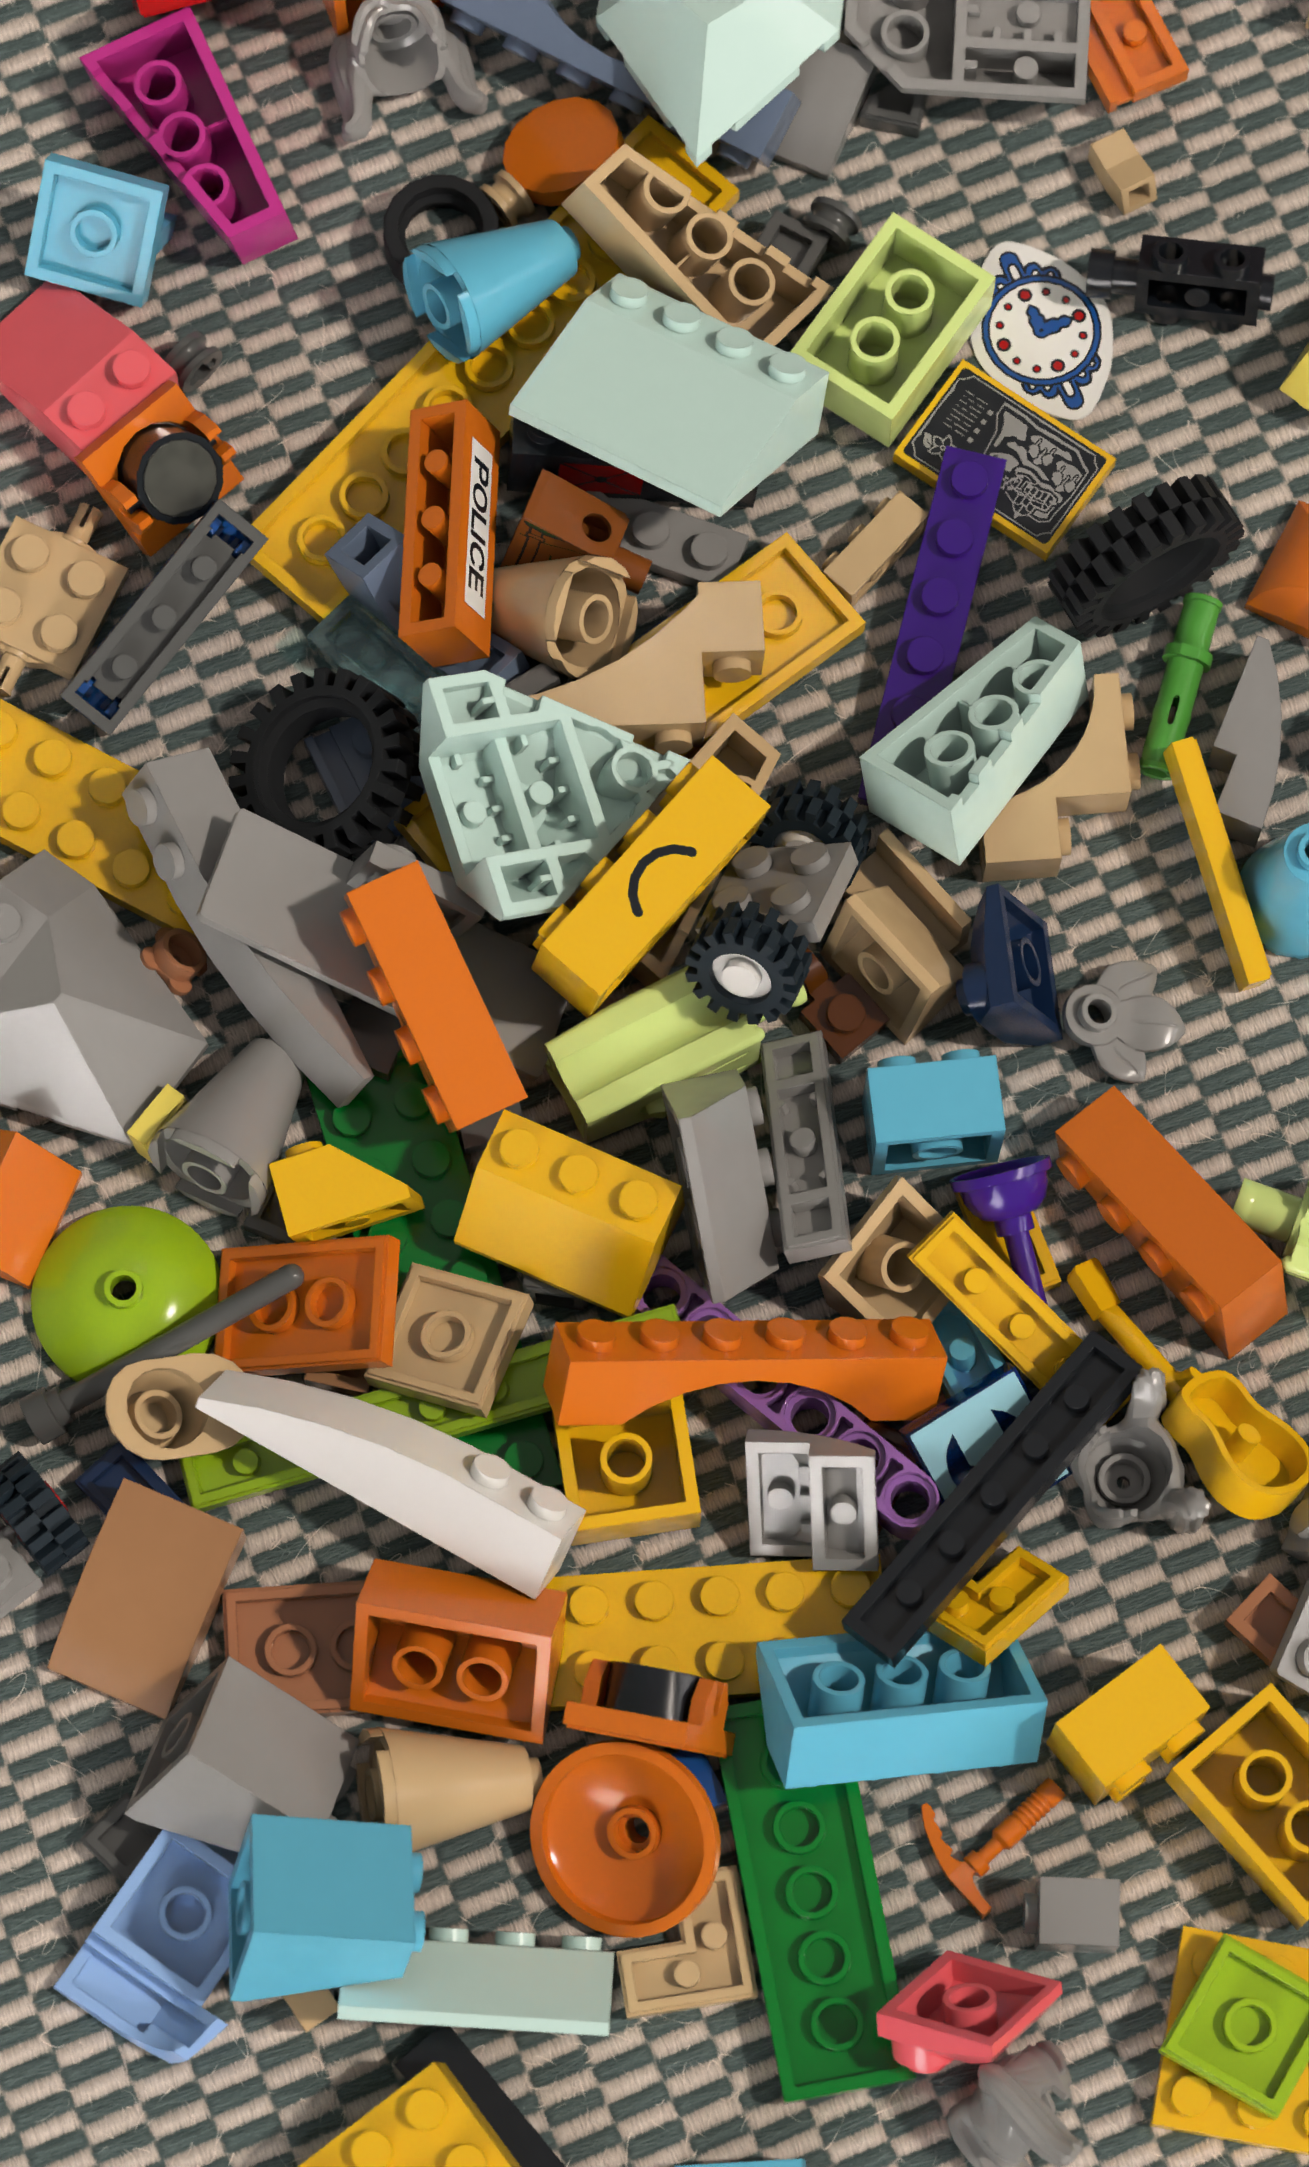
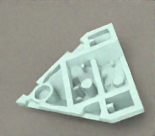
M599 0L596 13V27L606 41L612 40L623 56L624 66L667 127H674L685 143V152L694 165L698 167L712 154V144L729 129L737 132L800 75V65L818 49L826 52L839 40L845 0Z
M486 670L428 678L423 683L419 771L456 885L498 921L555 912L561 904H564L592 869L613 849L631 826L690 761V759L670 750L663 755L633 742L635 735L542 695L536 700L505 686L506 679Z

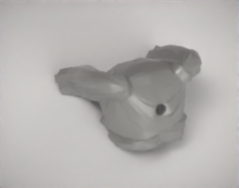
M365 0L360 4L354 16L352 30L334 39L329 52V73L343 118L341 128L344 141L356 142L366 138L372 127L373 96H395L418 92L428 88L436 80H443L453 102L463 112L480 115L487 110L489 98L477 88L473 62L463 32L458 25L449 21L450 16L440 13L437 6L431 0Z
M1158 1368L1140 1369L1139 1374L1135 1376V1381H1133L1131 1400L1127 1406L1124 1419L1111 1427H1107L1106 1424L1103 1425L1069 1465L1074 1479L1083 1491V1500L1087 1514L1092 1523L1098 1528L1115 1529L1131 1522L1162 1520L1165 1521L1171 1530L1178 1534H1193L1201 1527L1203 1518L1209 1515V1509L1212 1505L1205 1498L1204 1490L1193 1486L1184 1488V1466L1178 1454L1176 1443L1171 1434L1158 1421L1167 1405L1165 1373ZM1125 1479L1129 1486L1121 1489L1117 1486V1481Z
M1041 2040L1035 2046L1029 2045L1024 2050L1008 2054L996 2063L991 2062L980 2065L978 2069V2086L973 2095L961 2099L959 2103L949 2109L947 2123L954 2142L974 2167H1031L1025 2158V2155L1031 2149L1047 2162L1056 2167H1062L1074 2161L1083 2147V2140L1077 2139L1054 2113L1056 2107L1049 2091H1052L1065 2101L1071 2095L1069 2087L1072 2079L1065 2055L1051 2041Z

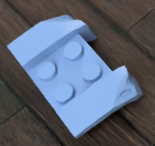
M163 1829L96 1923L85 1943L53 1989L123 2038L166 2062L181 2063L189 2060L228 2026V2024L202 2008V2006L229 1968L228 1883L239 1852Z

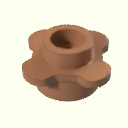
M161 928L155 933V944L152 947H145L141 951V961L147 969L157 971L172 993L185 996L192 990L191 981L195 976H202L207 971L206 951L198 938L191 932L180 928Z

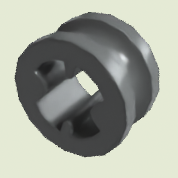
M825 196L816 197L810 207L813 215H806L801 222L830 237L828 252L835 254L846 253L851 246V240L848 236L858 234L862 227L859 216L852 209L835 199Z
M200 331L191 332L183 337L171 349L164 360L176 371L179 378V387L185 393L192 392L203 385L216 371L223 357L222 352L217 347L211 346L207 348L205 346L207 342L206 336Z

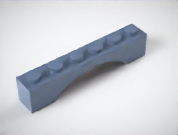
M440 0L453 11L449 21L480 37L487 27L506 37L502 47L532 63L535 62L538 54H541L559 63L555 73L567 81L587 90L593 80L613 90L608 100L633 114L641 116L645 107L657 112L625 68L624 62L606 55L576 35L566 25L550 0ZM784 88L737 132L729 129L715 141L719 143L715 153L747 170L752 160L769 168L802 102L793 92ZM663 122V128L679 136L674 127L668 128L665 122Z

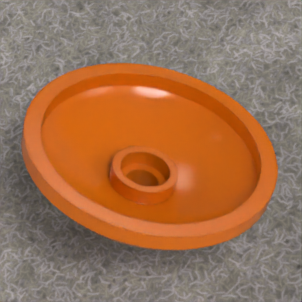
M609 1739L598 1741L576 1750L561 1760L547 1775L539 1788L531 1812V1850L538 1873L545 1887L569 1915L598 1932L625 1938H640L664 1932L686 1919L699 1907L715 1880L720 1860L721 1840L713 1805L705 1789L693 1773L678 1759L653 1745L627 1739ZM635 1818H640L646 1822L649 1828L648 1837H643L637 1833L634 1827Z

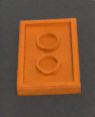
M377 1235L221 1249L218 1303L286 1264L300 1266L304 1272V1281L297 1289L216 1333L214 1354L234 1362L244 1373L261 1376L392 1367L400 1240L391 1235Z

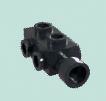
M1143 234L1139 259L1116 257V250L1091 248L1086 281V297L1110 300L1112 294L1135 296L1134 313L1148 314L1153 321L1159 324H1174L1182 318L1209 321L1214 328L1229 332L1235 331L1243 325L1256 326L1258 311H1271L1275 274L1263 273L1266 248ZM1168 300L1172 303H1163L1161 301Z

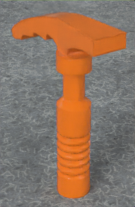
M1049 1777L1035 1789V1792L1030 1794V1797L1021 1802V1806H1017L1016 1810L1011 1812V1815H1008L992 1830V1838L977 1852L971 1850L963 1858V1861L954 1859L951 1856L953 1849L941 1839L943 1833L934 1821L936 1814L928 1803L921 1805L924 1831L941 1870L955 1890L982 1919L991 1912L992 1907L979 1893L974 1884L973 1876L980 1878L990 1870L988 1864L1003 1849H1012L1027 1834V1831H1030L1031 1827L1036 1825V1822H1040L1041 1818L1050 1812V1809L1054 1808L1066 1797L1062 1789Z

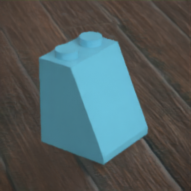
M251 1814L228 1883L230 2001L245 2002L402 1978L412 1952H421L425 1937V1914L423 1911L414 1910V1893H419L422 1883L423 1857L421 1853L412 1852L411 1825Z

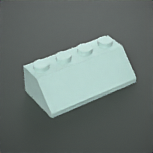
M429 1927L428 1939H424L421 1952H412L402 1978L340 1987L337 2019L609 2036L615 1951L601 1950L602 1937L562 1935L561 1948L535 1946L536 1933L496 1931L495 1944L468 1942L469 1929Z

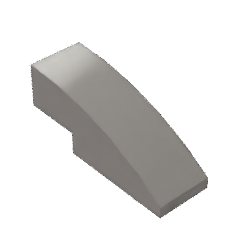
M1258 635L1207 763V766L1229 774L1217 803L1228 838L1254 848L1260 836L1274 792L1281 751L1282 720L1278 675L1270 642L1268 639Z

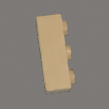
M899 491L892 499L889 497L884 498L873 512L875 517L866 526L860 524L849 536L847 547L841 553L833 552L822 565L823 574L852 607L925 532L929 514L902 491Z

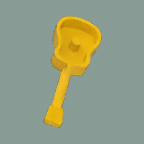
M1094 1257L1076 1265L1068 1274L1067 1282L1093 1321L1098 1320L1134 1361L1143 1366L1144 1369L1148 1370L1153 1367L1165 1373L1166 1398L1170 1404L1162 1412V1424L1171 1434L1172 1438L1190 1455L1201 1481L1214 1499L1225 1509L1245 1519L1262 1520L1284 1511L1309 1483V1446L1305 1440L1286 1422L1259 1405L1240 1380L1227 1371L1214 1370L1201 1373L1194 1367H1189L1184 1371H1176L1118 1306L1121 1301L1100 1261Z

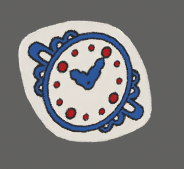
M1013 241L997 244L991 249L982 265V269L995 276L996 281L992 306L970 335L975 357L990 377L1045 413L1067 420H1080L1087 417L1101 397L1112 366L1113 325L1107 303L1104 299L1086 297L1087 279L1063 260L1029 245Z

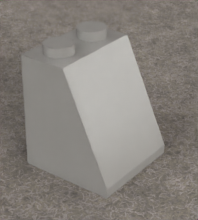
M229 1656L163 1720L124 1814L137 1822L239 1852L251 1814L337 1820L331 1813L335 1803L343 1797L355 1777L356 1769L351 1767L350 1764L359 1739Z

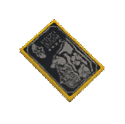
M964 359L893 453L892 460L935 489L946 445L1006 459V468L991 526L1044 561L1054 551L1116 463L1115 457Z

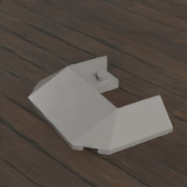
M846 0L844 34L901 93L1085 105L1091 0Z

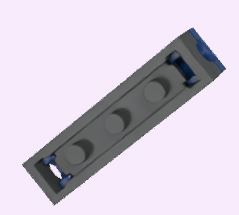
M221 499L215 500L61 691L59 696L110 736L267 542L268 538Z

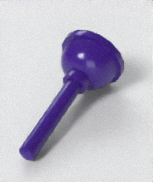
M1036 1155L1001 1162L952 1178L950 1180L952 1192L960 1193L965 1206L974 1216L982 1221L994 1223L997 1237H1004L1012 1270L1047 1304L1029 1230L1035 1228L1031 1212L1039 1208L1046 1197L1048 1186L1047 1170L1053 1167L1050 1156Z

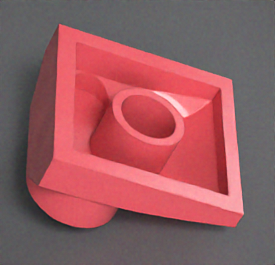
M947 1950L876 2012L878 2036L892 2041V2054L899 2064L920 2074L938 2072L954 2060L969 2064L991 2063L1035 2023L1061 1996L1062 1982Z

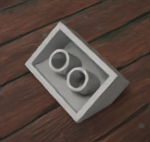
M737 1069L661 1085L679 1185L683 1187L684 1213L694 1266L712 1304L728 1301L777 1271L779 1264L776 1247L783 1246L779 1209L768 1210L764 1188L775 1185L771 1158L767 1147L757 1149L753 1127L764 1124L759 1094L756 1086L746 1088Z

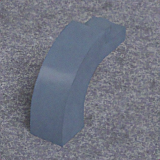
M369 512L324 554L338 579L365 616L388 642L427 678L486 670L506 679L505 684H507L530 668L525 655L520 649L491 632L490 658L439 667H432L398 637L404 534Z

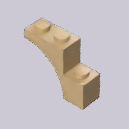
M1119 673L1094 674L1089 693L1088 725L1076 749L1067 761L1043 782L1013 796L978 841L982 882L1057 877L1062 856L1071 855L1072 849L1069 818H1058L1059 816L1126 812L1132 790H1140L1141 772L1138 753H1127L1125 731L1134 730V704L1131 693L1121 694Z

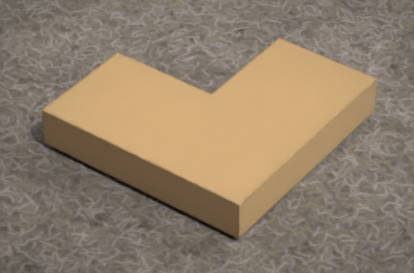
M736 1865L718 1867L715 1880L703 1902L692 1914L678 1923L681 1941L616 1952L627 2020L758 1999Z

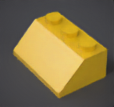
M504 1109L476 1167L455 1234L454 1244L626 1318L634 1315L685 1206L683 1187Z

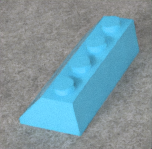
M929 1631L923 1634L895 1668L891 1667L849 1633L757 1642L756 1660L766 1743L785 1789L1038 1762L1048 1700L1018 1639L986 1667Z

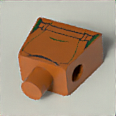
M542 469L500 567L591 554L610 557L626 568L630 578L623 577L626 589L638 595L653 560L620 546L630 521L626 513L557 475Z

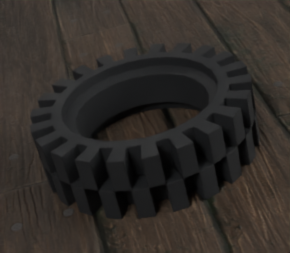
M1195 474L1191 479L1188 476L1179 477L1171 486L1167 482L1155 486L1149 497L1144 492L1133 497L1131 506L1123 511L1118 506L1108 513L1111 519L1104 524L1095 522L1086 530L1089 535L1087 538L1075 539L1067 547L1070 553L1061 555L1055 562L1057 568L1050 570L1048 586L1080 635L1083 634L1084 637L1091 638L1096 634L1097 637H1103L1112 629L1115 633L1126 630L1132 620L1137 625L1148 620L1150 612L1156 608L1161 613L1171 607L1170 600L1178 595L1184 598L1186 593L1193 592L1194 589L1191 585L1196 581H1207L1214 574L1211 568L1223 566L1230 558L1228 553L1238 548L1240 545L1238 539L1244 537V526L1212 477H1204L1203 474Z
M327 667L314 668V679L303 672L290 676L294 692L277 684L268 691L276 706L270 709L257 702L250 711L252 715L261 721L258 729L254 731L242 724L238 732L237 738L250 745L248 752L232 750L230 764L244 772L241 775L228 777L230 790L241 796V798L236 800L239 808L255 813L353 861L352 855L356 858L360 857L372 845L371 841L378 840L384 844H392L397 837L387 827L393 819L407 827L414 815L400 806L404 798L420 802L424 791L423 788L410 781L411 776H421L419 757L414 754L420 750V734L413 730L419 726L414 714L404 709L407 705L398 697L361 674L358 676L354 672L343 668H338L337 673ZM338 717H352L360 720L368 732L372 746V765L368 780L360 795L347 809L333 818L321 822H302L297 820L288 807L284 793V774L288 759L296 744L308 731L324 721Z

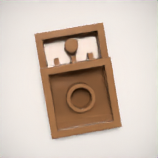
M123 1478L72 1597L47 1666L48 1670L158 1718L166 1719L173 1710L221 1605L220 1596L247 1539L244 1529Z

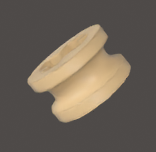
M498 171L494 175V184L492 186L483 184L479 187L490 198L501 228L518 225L517 219L519 216L529 218L535 213L534 204L528 193L507 171Z

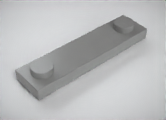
M822 1031L762 1043L760 1045L783 1249L789 1264L852 1251L827 1045Z

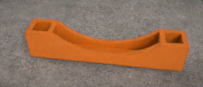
M901 1316L895 1319L837 1317L833 1320H793L778 1317L771 1320L735 1321L725 1318H713L708 1321H667L655 1318L646 1321L605 1322L598 1319H587L582 1322H555L543 1387L558 1426L622 1425L645 1410L681 1394L719 1384L749 1381L792 1383L823 1391L852 1405L871 1421L933 1420L948 1356L931 1320L910 1316Z

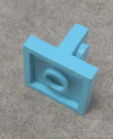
M51 153L44 162L24 275L141 308L148 301L156 255L173 237L177 215L165 212L170 185Z

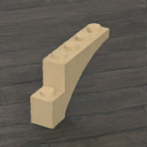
M761 580L698 582L696 597L653 637L620 659L578 680L530 695L529 697L538 700L542 695L622 729L635 735L633 742L649 749H655L660 754H665L668 750L677 754H683L690 751L692 747H703L706 727L703 677H714L715 680L720 682L735 683L747 680L751 675H761L765 641Z

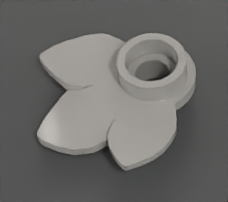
M1120 961L1109 965L1103 970L1096 984L1083 985L1074 990L1065 1000L1062 1009L1063 1026L1068 1036L1076 1043L1091 1048L1099 1069L1106 1075L1127 1083H1142L1146 1075V1052H1155L1170 1047L1186 1031L1185 1025L1176 1009L1161 997L1152 995L1157 979V969L1155 966L1143 961ZM1089 1005L1095 1006L1101 1012L1104 1018L1103 1023H1097L1090 1018L1088 1014Z

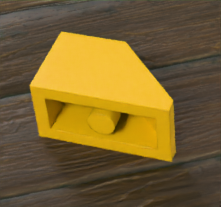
M310 1141L295 1145L285 1151V1159L269 1164L288 1237L295 1242L334 1239L425 1209L422 1196L407 1184L330 1144L323 1146L321 1141Z

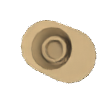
M191 1353L142 1360L126 1365L112 1378L105 1395V1416L109 1423L110 1433L127 1450L143 1459L173 1460L200 1456L233 1447L245 1435L195 1408L199 1396L226 1369L238 1372L243 1371L228 1359L216 1354Z

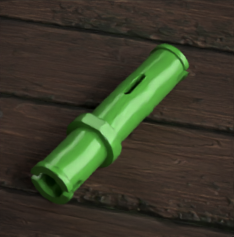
M1190 592L1185 594L1183 599L1184 605L1180 613L1173 642L1167 643L1163 651L1162 659L1166 663V667L1152 711L1141 759L1139 760L1141 774L1153 779L1171 781L1163 752L1172 742L1185 739L1202 674L1210 671L1213 662V655L1209 653V649L1223 603L1212 596L1202 593ZM1174 706L1176 712L1172 724H1169L1167 721L1171 707Z

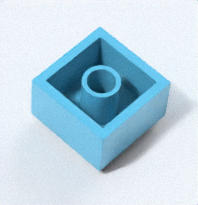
M960 1049L943 1054L941 1056L942 1061L916 1063V1058L912 1056H894L878 1061V1067L867 1068L862 1107L871 1175L998 1162L1006 1127L996 1055L980 1057L978 1050Z

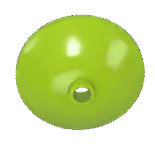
M117 1206L93 1212L72 1223L62 1231L48 1247L39 1263L31 1292V1312L37 1336L43 1349L56 1367L70 1379L78 1382L217 1304L220 1269L213 1253L200 1235L189 1225L166 1212L143 1206ZM121 1281H130L136 1285L134 1295L127 1300H119L112 1295L115 1285ZM215 1335L179 1355L191 1353L208 1354L215 1343Z

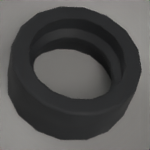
M428 175L409 182L392 198L384 215V251L393 275L403 285L402 264L404 258L411 255L405 243L406 229L410 221L419 213L433 208H452L467 214L473 220L477 233L499 229L498 216L490 198L474 183L454 175Z

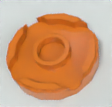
M581 97L556 99L533 109L515 125L505 142L502 162L506 171L521 184L533 203L549 207L560 206L625 141L612 112L598 101Z

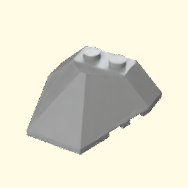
M45 849L0 879V1106L14 1111L19 1109L52 1119L56 1124L132 1147L133 1142L127 1134L130 1127L167 1083L174 1089L179 1086L209 1045L157 971L149 970L143 965L140 958L141 949L96 886Z

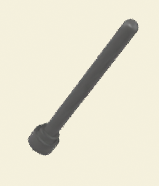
M296 1264L284 1265L64 1390H61L58 1386L49 1391L41 1387L19 1399L20 1408L28 1425L43 1445L67 1433V1425L76 1420L74 1413L103 1398L106 1395L112 1378L126 1365L142 1360L177 1356L300 1287L304 1281L302 1268Z

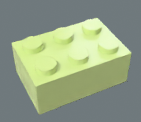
M893 212L790 352L802 356L807 362L829 372L824 407L889 448L991 308L996 277Z

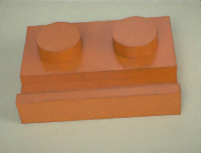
M1091 0L1087 75L1108 114L1116 111L1119 105L1129 101L1135 103L1187 80L1189 68L1152 0Z

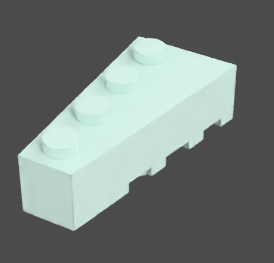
M1034 616L859 757L869 811L960 866L1088 698L1081 641Z

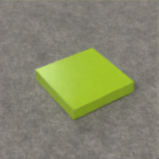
M1224 1933L1159 2048L1158 2053L1276 2120L1309 2062V1982Z

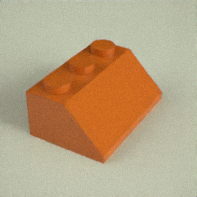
M374 1558L356 1602L349 1710L543 1744L563 1648L568 1592L544 1588L534 1600L501 1580Z

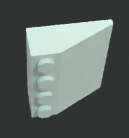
M618 273L584 300L510 403L508 415L721 517L818 434L829 372L807 362L796 353L786 352L754 337L743 328L733 327L703 313L690 303L680 302L650 288L639 279Z

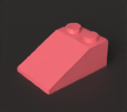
M45 281L0 322V393L83 473L84 471L74 459L79 453L165 382L170 380L179 386L176 371L132 329L75 289Z

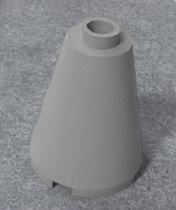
M271 1037L268 1039H253L157 1131L148 1149L153 1166L161 1174L167 1165L180 1177L175 1188L186 1197L208 1209L233 1217H239L244 1208H250L251 1216L258 1214L266 1202L273 1181L269 1164L279 1161L306 1075Z

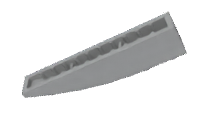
M207 747L146 762L123 791L122 796L126 802V810L130 820L134 825L138 826L153 856V864L158 876L166 882L177 906L207 955L247 1010L276 1044L287 1053L293 1063L337 1108L349 1105L370 1082L374 1074L328 983L207 926L196 918L198 908L233 816L240 810L210 748Z

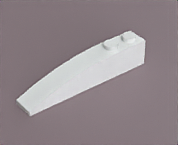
M226 1369L199 1396L195 1408L534 1600L560 1570L586 1512V1509L568 1500L559 1490L537 1483L511 1468L505 1460L496 1455L484 1453L417 1420L350 1396L289 1380Z

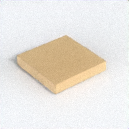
M412 1262L396 1301L392 1367L368 1368L365 1371L364 1378L370 1386L487 1419L530 1316L534 1302L529 1294Z

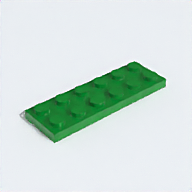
M761 1700L729 1705L724 1731L736 1733L732 1756L727 1755V1758L718 1757L727 1800L728 1814L784 2105L914 2081L916 2079L915 2072L899 2064L894 2059L892 2041L878 2036L876 2012L899 1993V1987L858 1781L785 1789L767 1747Z

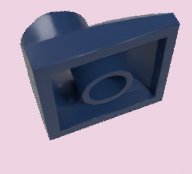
M999 883L986 886L973 924L971 963L965 964L962 978L956 982V994L959 1005L966 1016L973 1015L981 1026L1005 1044L1042 1046L1063 1040L1047 923Z

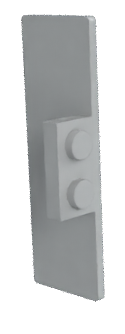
M242 808L233 816L198 908L196 918L207 926L397 1017L391 1003L383 1007L380 1004L366 971L375 968L365 944L354 947L341 921L339 912L348 908L344 899L347 892L416 861V857L411 851L402 846L384 844L377 840L353 862ZM418 860L517 1074L529 1081L537 1080L542 1075L548 1058L544 1050V1044L555 1038L567 1000L531 969L538 953L537 951L478 923L483 918L485 909L456 885L453 873L448 871L441 872Z

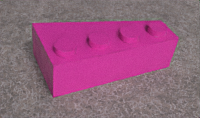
M190 6L79 57L95 88L243 265L298 239Z

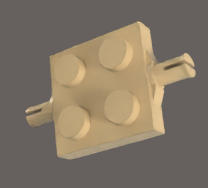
M79 504V508L66 533L48 531L16 516L0 545V655H2L0 659V696L10 698L11 692L24 667L46 669L67 680H71L84 664L129 576V568L97 554L88 545L99 521L104 516L94 506L90 512V504Z

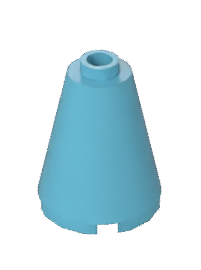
M546 219L420 244L418 247L410 250L413 254L404 258L402 264L403 278L408 299L416 318L426 313L436 330L426 336L446 359L460 364L478 356L576 275L578 269L577 260L581 257V249L575 234L567 226L561 227L556 221Z
M1309 823L1258 848L1248 858L1240 872L1264 947L1276 955L1296 959L1309 958Z

